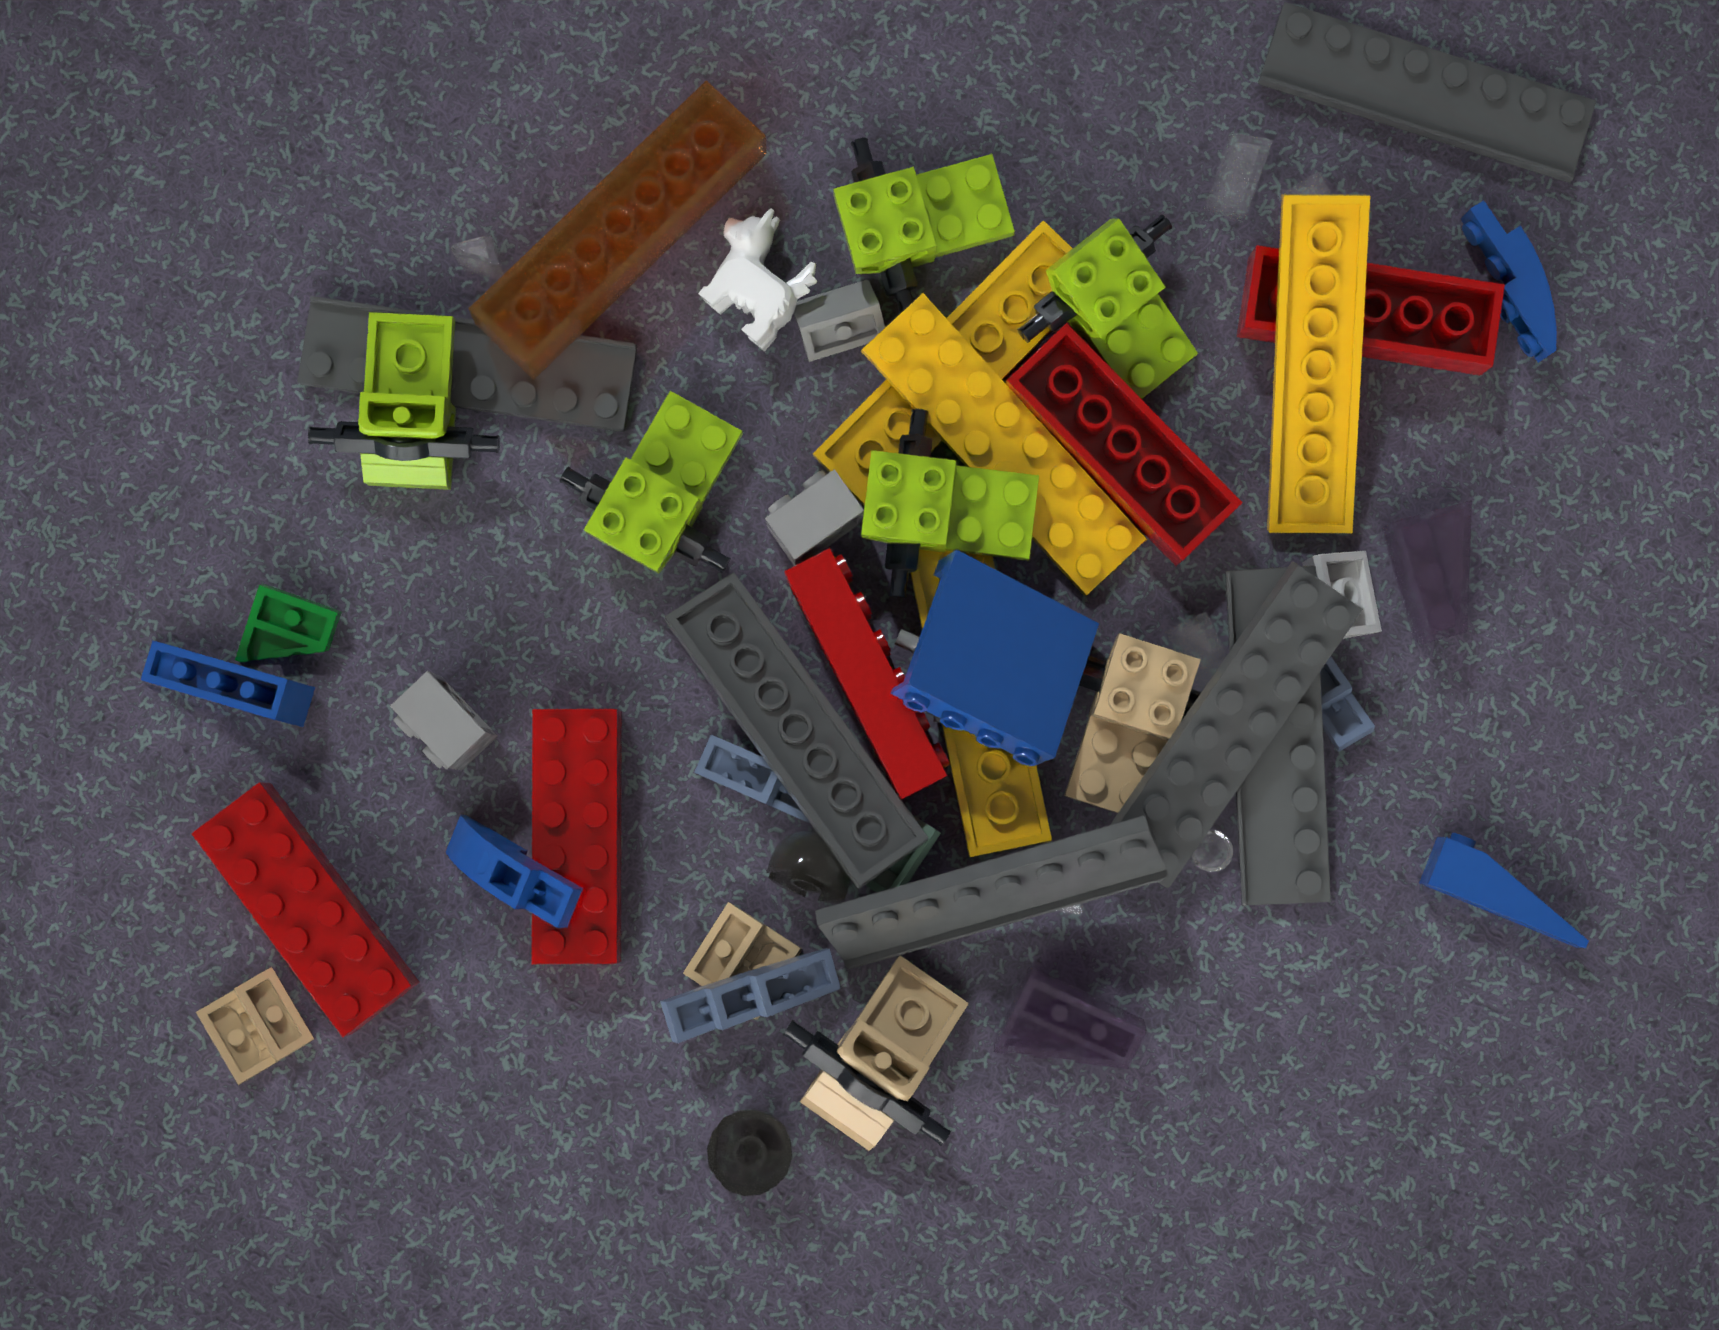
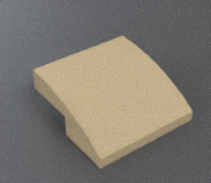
M728 902L683 974L701 986H705L750 970L797 957L801 953L802 948Z
M272 967L196 1012L238 1086L314 1040Z

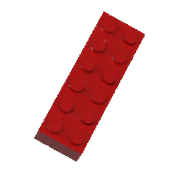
M1256 245L1248 257L1236 337L1275 343L1279 266L1278 248ZM1367 263L1362 357L1482 375L1493 367L1505 284Z
M1068 323L1057 331L1006 380V385L1095 483L1175 566L1181 563L1243 503Z
M829 548L784 571L786 580L898 797L902 800L945 778L947 774L944 768L948 767L950 763L939 742L931 745L924 731L930 728V724L924 712H918L906 707L902 699L891 694L893 687L904 682L905 675L900 667L892 670L886 658L891 655L890 646L880 629L875 632L872 631L867 621L872 618V612L861 592L853 594L848 584L853 581L851 578L853 575L842 554L834 557Z
M532 709V859L583 888L567 928H556L532 913L531 964H617L621 962L622 711L619 709Z
M257 783L191 833L342 1037L356 1032L420 983L271 783Z

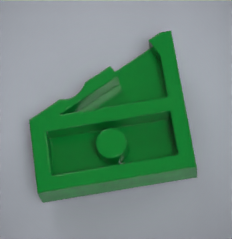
M261 584L258 587L235 661L247 662L329 651L342 611L272 586Z

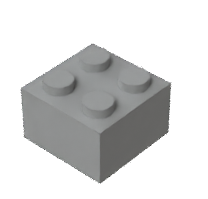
M835 469L827 475L823 470L817 472L802 484L805 489L793 499L789 495H785L768 508L770 514L765 518L768 530L794 566L817 555L863 522V508Z
M426 671L390 705L398 714L393 721L410 738L414 736L418 740L421 739L427 745L422 751L438 768L443 766L445 769L463 770L498 737L442 676Z

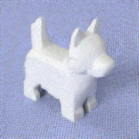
M772 208L762 218L751 216L745 221L728 218L723 233L731 245L730 252L718 268L711 283L708 286H704L698 293L720 315L734 303L737 309H743L745 314L748 315L751 312L753 317H755V321L752 324H746L741 330L764 352L776 339L778 330L791 320L795 312L797 299L810 292L808 287L817 283L814 277L816 269L814 262H810L795 278L786 283L764 266V260L770 251L773 235L780 221L777 216L773 218L774 210Z

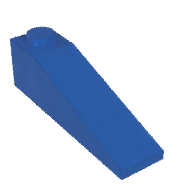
M154 640L152 641L141 680L300 727H304L315 690L313 686Z
M1452 833L1450 838H1436L1419 884L1570 946L1587 948L1589 940L1488 854L1475 849L1476 841L1457 833Z

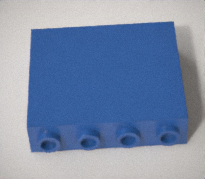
M956 549L938 561L934 576L940 578L939 585L904 682L893 687L891 694L902 699L903 704L912 710L928 712L939 717L940 722L948 728L965 730L977 736L976 740L984 746L1001 748L1013 754V759L1023 765L1036 766L1053 759L1056 756L1099 623Z

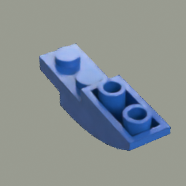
M1483 200L1469 209L1461 218L1464 224L1462 231L1469 243L1473 246L1478 245L1486 256L1485 265L1489 273L1496 280L1501 279L1505 284L1500 318L1506 323H1512L1519 334L1517 340L1523 352L1529 357L1534 356L1539 363L1556 351L1557 328L1550 286L1539 257L1521 225L1507 234Z
M460 815L445 852L450 860L475 883L512 908L526 909L556 928H567L583 888L526 856L528 851L471 817Z

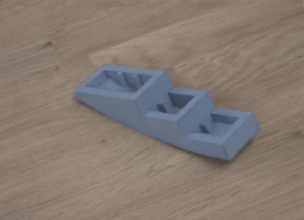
M1330 656L1320 671L1323 730L1337 751L1340 752L1372 733L1375 725L1352 694L1351 684Z
M710 735L694 773L810 823L762 756Z
M825 948L750 970L660 1002L672 1042L680 1043L714 1029L724 1030L758 1016L769 1017L837 991L841 987L830 949Z

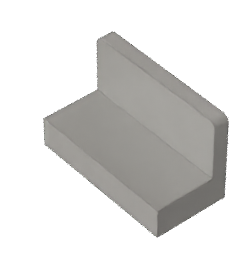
M869 280L798 300L796 303L794 316L809 362L866 345L885 328L880 305Z

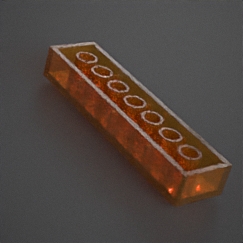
M706 80L468 308L475 325L534 380L767 154L766 135Z

